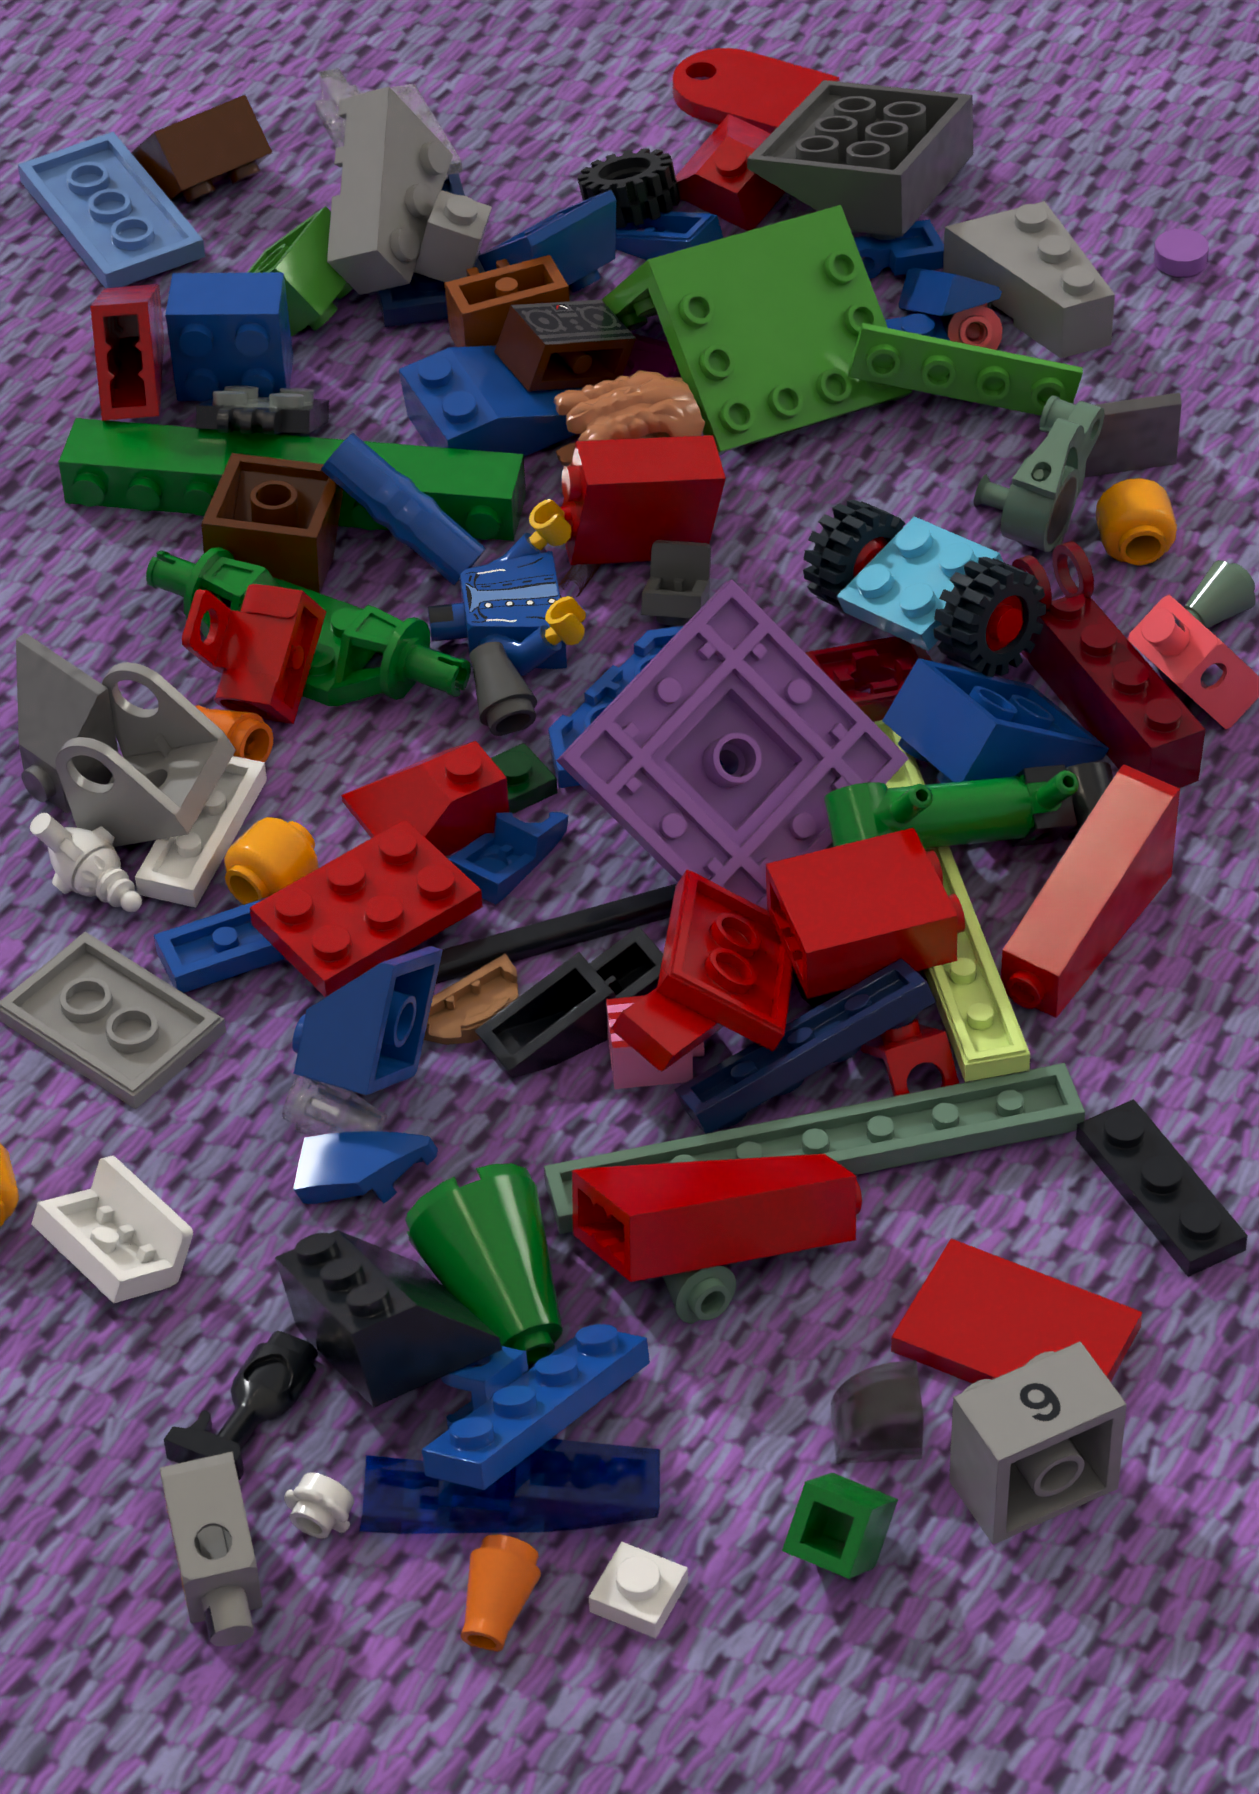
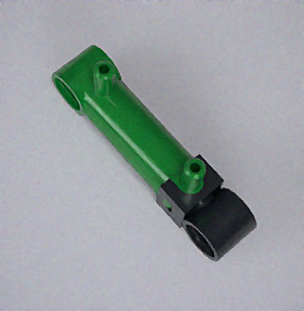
M1089 762L1066 768L1065 765L1024 768L1013 777L928 785L916 784L914 786L887 788L885 783L867 782L836 789L826 794L824 800L834 847L913 827L924 848L1011 840L1012 847L1052 843L1060 837L1063 840L1073 841L1112 781L1113 773L1111 765L1107 762Z

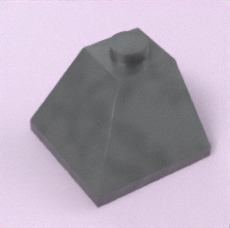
M24 633L16 639L18 739L24 769L21 777L24 786L36 800L40 802L48 800L68 814L71 809L55 765L56 757L62 746L70 739L85 737L103 742L118 752L108 688ZM84 755L72 757L75 768L86 779L98 784L109 783L113 775L102 762Z

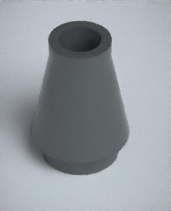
M488 642L473 649L469 654V659L473 667L480 722L483 725L489 726L490 732L495 736H502L528 728L536 719L534 708L537 705V699L507 656L503 644L500 642Z

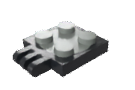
M225 386L224 391L213 392V398L196 405V428L217 429L218 433H231L233 431H240L241 434L263 432L264 435H277L280 432L311 433L328 423L329 399H314V390L306 388H282L280 393L269 394V397L258 396V387Z

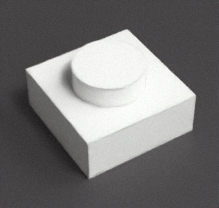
M621 1542L589 1596V1610L591 1613L657 1638L688 1583V1567Z

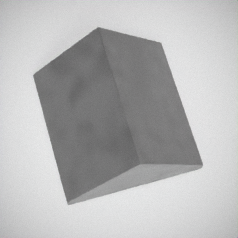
M1180 393L1095 404L1104 408L1105 414L1098 439L1086 460L1085 477L1176 464L1182 406Z

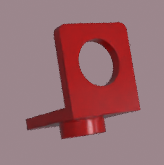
M916 1018L906 1026L898 1029H889L861 1046L863 1053L884 1059L893 1096L909 1094L907 1087L909 1073L916 1065L926 1062L932 1063L940 1071L942 1077L941 1087L960 1084L946 1031L919 1024Z

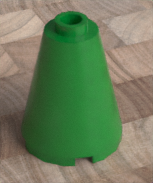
M512 1163L490 1164L476 1168L481 1180L459 1188L455 1177H452L420 1197L406 1215L405 1222L409 1229L407 1233L411 1245L440 1283L499 1337L501 1346L526 1351L527 1363L532 1365L541 1358L549 1356L554 1351V1343L561 1337L563 1332L537 1186L527 1168Z

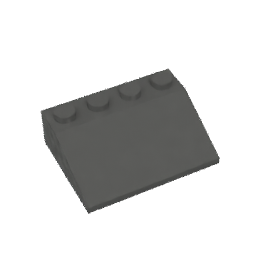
M823 80L747 158V169L817 211L841 205L851 231L870 233L871 237L879 240L903 237L973 156V95Z

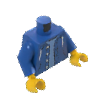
M546 499L533 508L530 513L529 522L536 531L532 535L525 533L503 556L487 565L465 569L460 574L462 603L428 606L431 642L467 638L469 654L473 649L484 643L500 642L503 644L507 656L521 676L527 675L534 669L567 668L566 645L578 644L583 639L585 627L581 622L586 618V612L573 597L566 596L560 598L553 552H546L545 549L547 544L554 547L561 546L571 536V526L564 519L565 512L555 501Z

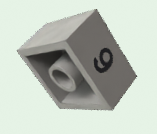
M1081 1341L1057 1352L1048 1351L1032 1358L1025 1366L993 1380H979L967 1387L961 1394L953 1397L949 1482L993 1545L1118 1489L1127 1404Z

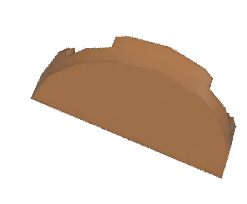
M506 953L433 996L424 1040L449 1045L472 1043L480 1039L475 1030L519 997L517 970Z

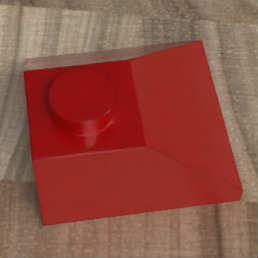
M728 114L676 175L680 199L713 215H717L719 218L746 231L753 230L785 193L784 190L747 169V158L771 133Z
M477 741L447 749L341 795L342 802L371 838L406 819L445 856L463 849L485 833H494L496 813L509 812L507 777Z

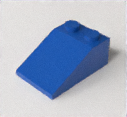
M496 346L449 347L398 369L407 416L427 446L524 454V457L576 435L568 431L566 415H559L556 411L554 397L567 390H582L583 387L528 391L495 354Z
M921 658L917 659L882 720L901 737L898 745L905 752L921 761L930 762L940 770L936 777L941 783L1013 777L1024 768L1065 765L1066 768L1101 760L1109 750L1106 745L1031 684L997 676L989 677L976 671Z

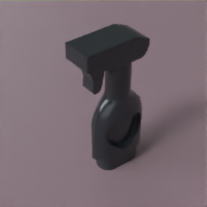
M275 1331L267 1343L258 1344L235 1376L230 1391L235 1409L217 1435L210 1433L212 1429L211 1414L204 1410L197 1421L188 1428L172 1426L164 1438L167 1459L176 1463H183L233 1452L238 1480H240L244 1473L242 1448L261 1422L282 1415L293 1406L316 1372V1367L313 1363L318 1357L317 1349L306 1340L281 1331Z

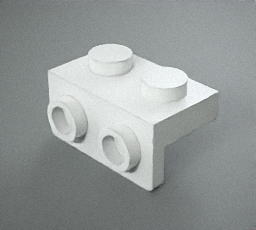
M115 1156L99 1160L91 1189L38 1202L32 1220V1225L113 1303L175 1285L179 1281L193 1237L192 1228Z

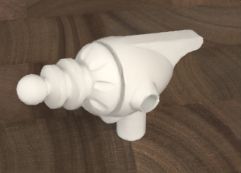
M41 813L33 819L30 831L48 846L50 861L55 871L52 884L62 893L67 894L73 891L86 897L97 896L102 902H108L113 907L121 906L127 912H136L141 907L142 898L139 893L134 891L135 885L129 879L127 872L121 869L120 857L112 845L115 837L102 826L93 831L75 827H63L48 813Z

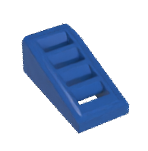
M673 211L669 213L660 212L661 218L654 221L647 218L643 220L644 224L635 226L634 222L627 223L626 228L616 227L615 249L648 260L722 239L723 234L717 215ZM639 228L645 229L644 231H637Z

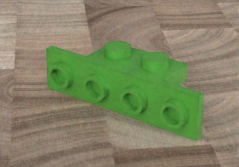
M866 323L861 325L848 370V377L1040 416L1046 402L1052 395L1073 404L1083 375L1082 367Z

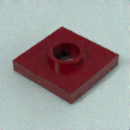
M896 636L805 652L873 722L883 720L917 659L921 658L932 661L925 649ZM870 689V693L862 692L864 690Z

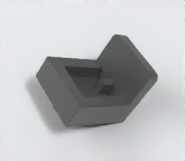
M670 540L654 541L651 547L650 578L642 591L641 615L656 616V621L664 625L682 626L709 600L711 546L709 544Z

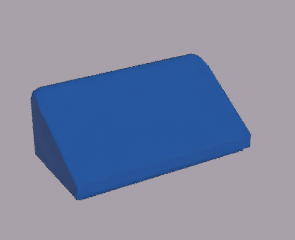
M912 267V270L908 269L899 300V308L947 316L1001 298L1002 291L997 286L961 275Z

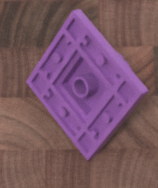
M731 579L719 588L556 761L677 882L686 870H691L767 910L766 863L823 850L833 842L824 800L826 794L854 784L867 782L886 784L909 758ZM720 760H721L722 763L724 764L725 770L722 768V766H721V764H720Z

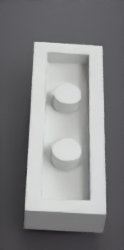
M232 756L189 834L155 841L135 876L137 893L139 895L197 907L267 781L265 762Z

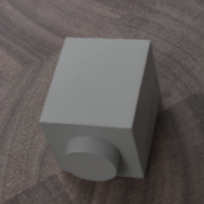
M440 190L427 222L414 272L443 282L467 277L466 269L473 268L477 261L492 206L476 202L467 196L455 195Z

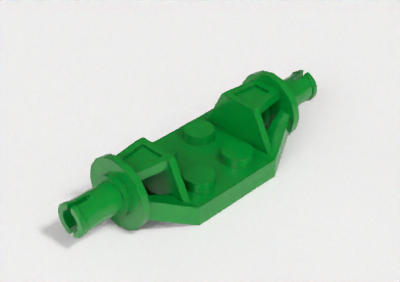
M220 547L209 549L200 557L196 564L172 556L162 550L156 553L157 558L152 557L146 572L147 584L150 587L160 588L184 597L186 620L194 594L198 589L210 591L226 606L231 601L230 609L234 611L241 610L246 589L251 584L304 591L326 611L302 694L303 697L327 706H340L380 693L398 700L404 698L416 682L446 692L452 697H458L461 695L460 690L464 691L471 674L470 662L466 659H459L431 649L429 626L422 619L412 617L402 621L376 607L367 605L362 609L290 582L274 578L266 568L234 560L233 554ZM208 610L204 614L200 630L205 638H207L210 629ZM375 653L383 655L381 667L362 669Z

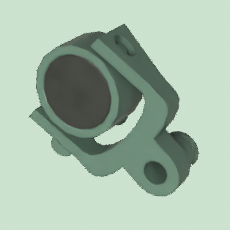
M1052 395L1045 404L1039 426H1041L1040 431L1049 432V434L1033 454H1030L1023 461L1017 473L1012 477L1010 489L990 482L987 474L982 477L975 492L974 507L983 503L1003 511L1001 517V533L1003 537L1052 553L1057 545L1063 544L1076 500L1083 486L1086 460L1098 439L1103 425L1104 408L1081 400L1075 405Z

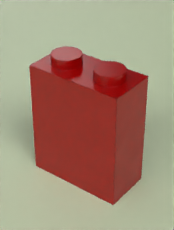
M714 436L576 441L571 466H564L562 470L564 501L563 505L559 506L565 512L564 519L571 526L570 539L565 543L570 565L651 561V547L656 540L710 544L726 480Z
M914 827L766 863L767 910L807 999L848 989L900 958L915 971L957 961V933L965 931L964 912L957 895H947L943 887V873L937 854L934 850L925 851Z

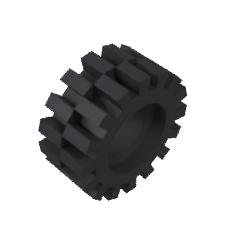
M649 148L640 149L638 153H633V150L623 151L624 155L618 157L615 154L606 156V161L604 162L600 160L592 162L591 167H585L581 171L582 175H578V183L583 201L612 190L616 198L617 228H626L627 223L634 222L635 226L644 224L643 220L647 218L654 221L661 218L660 212L669 213L674 210L673 206L678 205L680 202L672 158L669 153L663 154V150L656 149L651 153Z

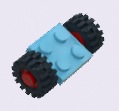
M847 500V506L839 503L832 507L834 518L824 514L818 521L823 527L821 533L812 531L808 540L814 542L815 546L813 550H805L803 559L812 564V566L803 570L804 579L811 582L807 587L812 594L817 595L816 598L842 609L844 613L927 651L940 640L941 643L937 647L941 653L947 655V658L989 677H994L995 673L1000 676L1008 674L1009 665L1017 668L1023 662L1020 655L1022 650L1031 653L1035 647L1030 638L1033 633L1040 635L1043 624L1036 622L1037 617L1046 615V604L1039 602L1045 596L1043 587L1037 585L1039 580L1035 576L1004 563L999 552L915 516L906 524L901 518L856 500Z

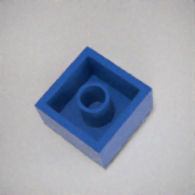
M284 272L172 273L165 316L177 401H207L213 398V392L224 391L225 386L258 387V396L269 397V394L280 393L282 388H290L293 350Z

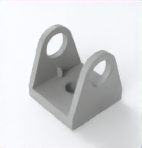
M125 662L116 664L108 671L102 681V685L108 688L115 734L123 757L107 744L85 737L68 740L56 757V770L77 828L89 831L102 826L115 837L112 844L113 847L188 835L236 749L217 725L157 672L137 663ZM132 680L143 684L156 696L159 707L143 709L131 704L122 696L118 688V682ZM84 755L102 762L113 775L109 783L98 784L86 779L75 768L72 757Z

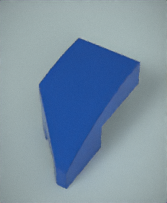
M512 812L496 813L494 833L483 834L448 859L481 889L483 899L496 905L506 898L555 848L567 831L569 816L562 812H549V818L542 823H525L513 817Z
M342 1132L305 1137L293 1190L304 1204H318L365 1195L370 1190L373 1191L382 1203H385L397 1193L393 1187L394 1182L413 1164L423 1162L428 1165L437 1157L438 1148L429 1136L399 1132Z

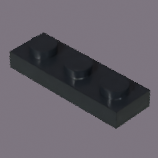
M1134 1099L1077 1124L1076 1140L1188 1277L1246 1251L1248 1235Z

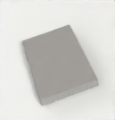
M87 932L81 934L0 1001V1021L134 1109L142 1105L226 1033L224 1018Z

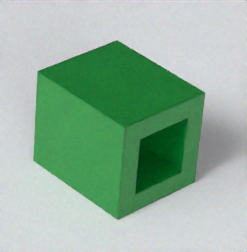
M833 1472L805 1481L782 1551L848 1579L874 1569L898 1499Z

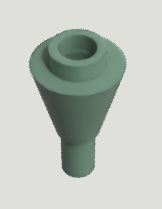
M1222 560L1215 561L1184 608L1206 628H1209L1254 607L1256 603L1255 583L1251 575L1242 566L1236 563L1230 564Z
M722 1265L662 1276L677 1315L682 1321L689 1324L699 1320H712L720 1316L729 1306L736 1290V1279L733 1272Z

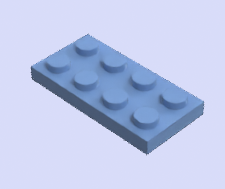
M114 132L18 164L21 183L104 288L123 287L205 257L202 237Z

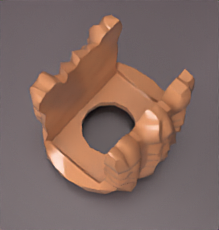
M639 370L631 377L619 376L614 381L603 380L595 386L586 385L582 390H567L554 397L556 411L559 415H566L568 431L581 434L578 441L702 436L705 425L700 408L688 384L683 382L682 378L664 377L658 372ZM570 443L556 450L557 457L563 466H571L575 443Z

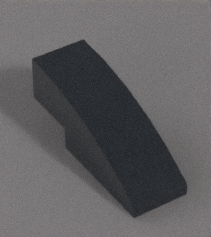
M638 926L590 963L580 952L576 953L478 1027L475 1032L512 1078L555 1066L608 1040L606 999L643 996L656 989L663 953Z

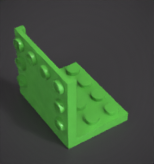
M841 205L648 259L602 299L630 332L646 325L648 317L658 315L682 380L688 384L700 408L702 419L705 421L703 435L714 436L719 456L736 448L885 402L896 401L912 393L911 389L848 377V370L862 323L888 327Z

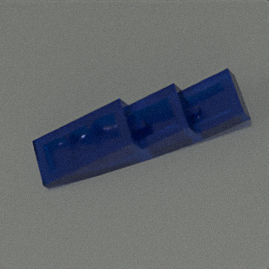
M550 1439L485 1490L425 1476L422 1460L366 1455L362 1478L359 1531L394 1534L554 1532L588 1529L657 1518L660 1510V1449Z

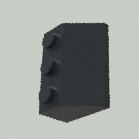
M336 1230L332 1233H317L307 1236L296 1244L295 1249L275 1257L297 1328L374 1408L502 1350L500 1339L418 1262Z

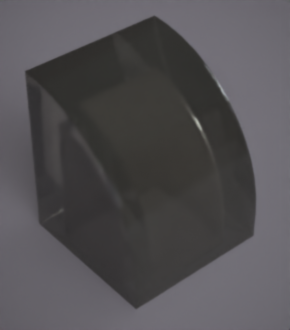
M916 1360L885 1363L865 1369L850 1377L837 1389L830 1404L836 1464L922 1459L924 1417Z

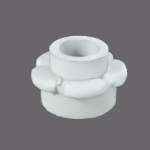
M307 1473L302 1477L294 1491L287 1490L284 1500L288 1508L292 1510L290 1520L302 1532L324 1539L329 1536L332 1529L340 1533H344L349 1529L348 1514L355 1500L349 1490L339 1482L322 1474Z

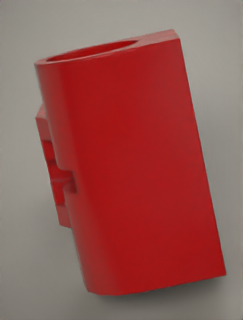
M251 584L246 589L241 610L234 611L210 591L198 589L194 594L183 631L182 645L208 667L222 673L214 698L216 704L230 711L256 713L263 719L294 724L326 611L302 590ZM208 610L210 629L207 638L203 642L200 635L202 618Z

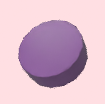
M1172 229L1165 231L1155 241L1154 264L1160 271L1170 276L1189 277L1203 271L1208 264V241L1203 235L1193 230Z

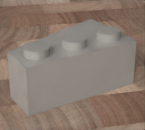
M388 86L339 100L338 116L343 119L346 118L344 146L338 147L335 150V165L342 167L340 195L332 197L327 263L359 295L410 284L427 222L438 193L442 190L453 154Z
M1045 201L1025 204L1008 211L945 226L943 272L961 275L999 287V290L1002 291L1001 298L987 303V307L991 309L995 306L1013 318V326L1059 358L1111 345L1115 294Z

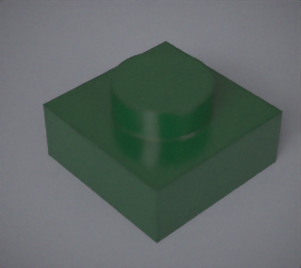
M525 743L519 744L491 758L507 777L509 812L514 814L557 794V778Z

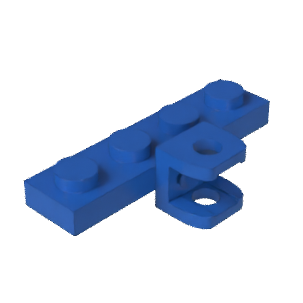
M595 1324L580 1329L572 1339L549 1356L538 1360L530 1370H528L526 1351L502 1346L501 1351L441 1377V1381L448 1386L470 1391L472 1398L469 1403L454 1414L446 1416L448 1430L422 1449L425 1476L485 1490L650 1363L647 1338L618 1332L611 1325Z

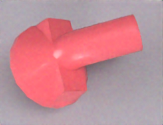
M986 303L953 314L948 324L947 336L950 341L997 350L1002 340L1003 328L1000 318L993 310L987 307Z

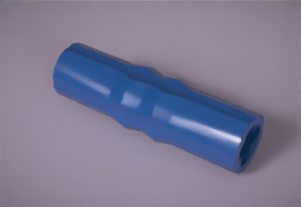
M354 433L350 434L339 445L321 468L324 474L364 507L374 521L388 528L397 541L410 547L453 586L460 580V574L465 569L471 568L486 550L482 544L449 517L432 497L421 492L410 478L395 470Z

